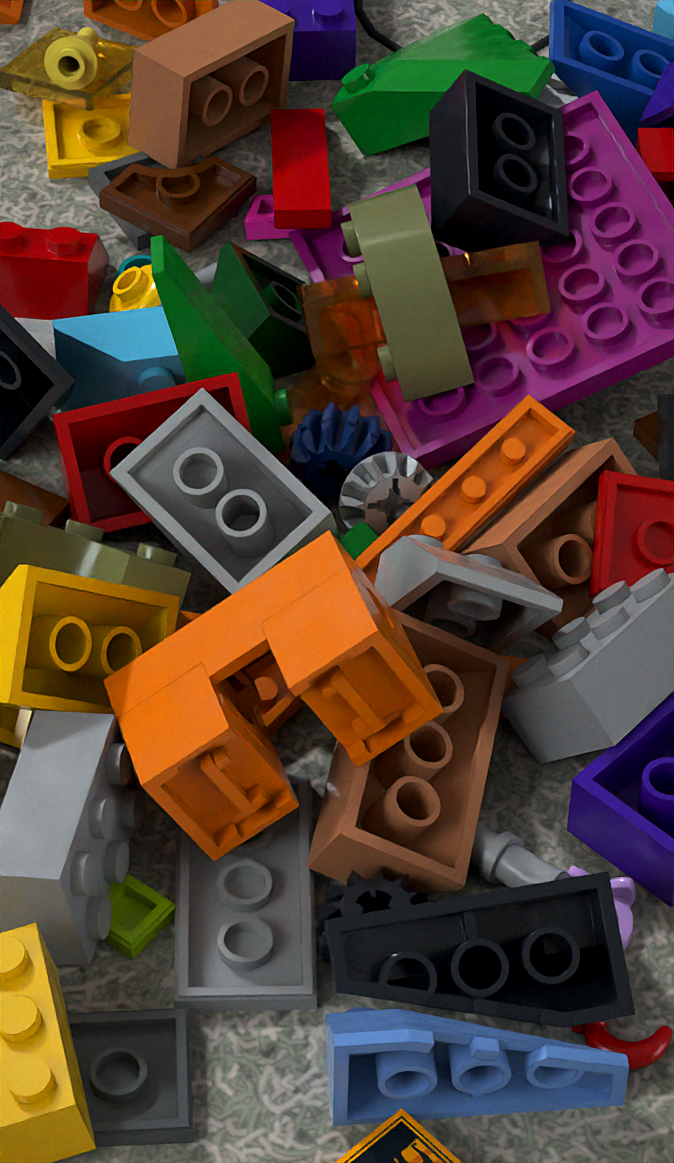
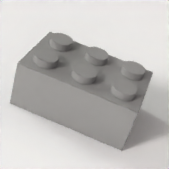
M659 568L641 578L633 586L629 587L625 581H620L608 587L592 601L596 610L586 619L585 617H580L571 621L552 636L551 639L556 645L545 656L538 654L528 659L510 674L514 684L504 692L501 711L537 762L544 764L615 746L674 691V572L667 574L663 568Z
M35 710L0 808V933L36 922L55 964L90 967L98 940L105 939L110 930L112 907L108 896L112 884L125 881L129 868L128 845L133 829H140L145 819V792L142 788H137L132 773L133 762L126 743H123L115 714Z

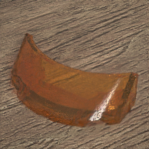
M538 241L440 258L460 328L551 313ZM355 274L296 286L313 358L387 343L375 299L373 297L362 300Z

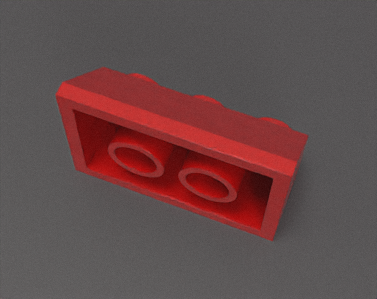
M0 222V304L13 317L52 321L55 319L92 315L109 266V255L99 234L83 233L72 227H56L48 230L25 228L14 222Z
M228 373L53 414L52 418L62 477L73 520L105 530L104 533L152 522L111 477L109 472L202 387L252 435L238 373Z

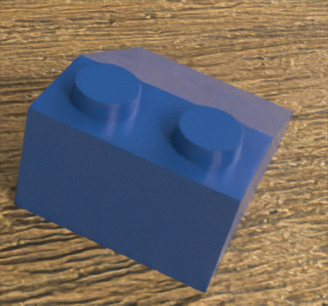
M551 0L549 59L556 68L554 74L578 98L597 90L636 149L638 128H648L639 123L666 65L674 61V40L569 0Z

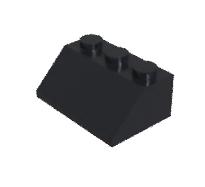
M465 69L429 112L431 231L433 238L480 258L563 244L569 237L562 111Z

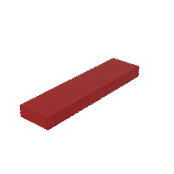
M270 109L274 228H332L325 109Z

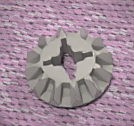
M381 452L364 459L349 473L341 489L339 511L344 527L349 531L358 522L360 524L365 522L379 537L432 487L431 481L433 478L417 460L404 453ZM393 488V492L401 498L407 499V502L393 506L390 516L386 517L385 512L369 503H377L378 500L387 499L389 489Z

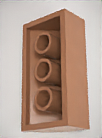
M393 609L445 712L359 768L352 763L345 747L337 739L306 867L346 883L352 869L364 879H371L381 866L387 876V880L392 882L405 875H409L410 881L413 884V892L459 891L465 886L511 660Z

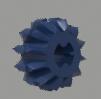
M333 401L324 409V412L310 408L307 416L303 418L302 424H298L297 430H294L289 445L291 449V473L296 478L302 479L303 485L310 492L319 491L323 493L325 504H327L333 497L340 498L341 489L347 476L361 461L377 453L392 452V433L381 429L379 415L361 416L358 404L354 405L349 411H342Z

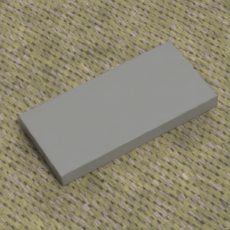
M311 774L287 775L300 805L299 807L216 861H213L176 823L174 1008H190V1011L317 1009L314 870L306 867L313 840Z

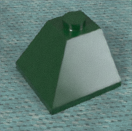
M230 241L224 244L220 249L210 294L267 363L273 379L340 362L348 356L306 282Z

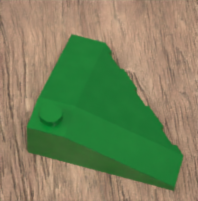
M482 13L443 27L371 65L365 63L355 67L343 77L341 81L343 87L331 102L330 107L361 153L369 156L428 137L430 110L465 69L537 100L556 68L550 59L545 56H538L533 47L521 39L515 40L510 31L500 24L494 25L490 17Z

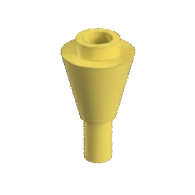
M84 27L79 30L77 35L59 38L47 48L44 56V66L49 78L55 84L65 89L76 90L86 87L93 81L98 69L94 48L98 42V35L94 29Z

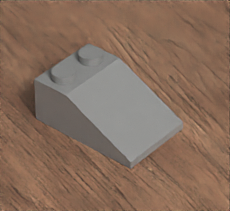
M203 387L109 472L118 485L224 599L330 530L337 540L341 538L332 512Z
M425 535L403 536L381 554L374 585L392 609H396L496 654L561 613L563 599L523 574L502 568V563L496 558L482 554L465 556L443 549V544L439 540Z

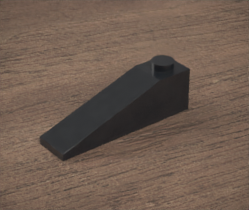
M609 871L324 920L336 993L562 1028L636 1015Z

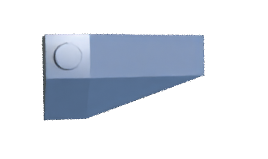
M357 1007L346 1012L326 1014L325 1055L333 1126L384 1123L401 1108L415 1120L619 1106L624 1104L629 1071L626 1054L399 1008L375 1010L369 1007Z

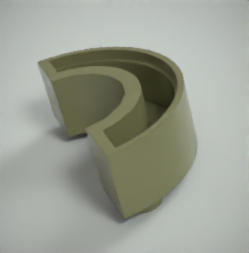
M412 184L348 203L352 220L341 223L350 258L360 255L363 257L364 262L352 265L362 300L374 297L388 345L377 348L386 383L395 380L399 381L405 403L475 383L448 285L417 185Z
M7 500L4 512L0 511V588L18 565H31L179 596L178 619L192 573L174 566L177 557L176 553L144 543L139 544L137 553L101 542L105 530L68 519L65 530L42 524L43 511Z

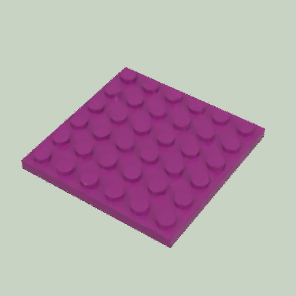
M597 90L557 108L562 111L569 237L563 244L480 258L434 239L475 383L405 403L399 381L395 380L386 383L377 348L388 345L375 299L373 297L362 300L352 265L362 263L364 260L362 255L350 258L341 223L352 220L348 205L332 212V228L295 229L289 232L293 246L388 431L392 433V438L399 452L417 460L426 471L471 450L528 394L553 413L674 357V207ZM430 167L362 199L416 184L431 228Z

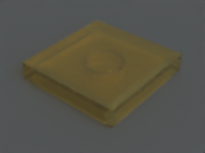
M54 27L0 69V88L93 111L132 78L134 49L138 47L98 37V42L94 47L98 61L95 78L84 88L69 90L58 86L49 78L44 66V56L52 42L62 37L77 35L78 32Z

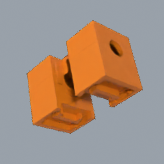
M330 530L103 680L141 786L213 861L218 860L300 806L257 706L263 701L252 677L277 662L288 689L295 697L299 695L345 747L350 760L357 768L445 712L395 611Z

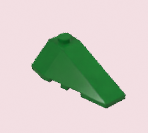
M163 235L151 237L152 277L188 383L237 372L252 436L271 454L287 451L285 426L294 424L293 409L287 389L276 390L267 363Z

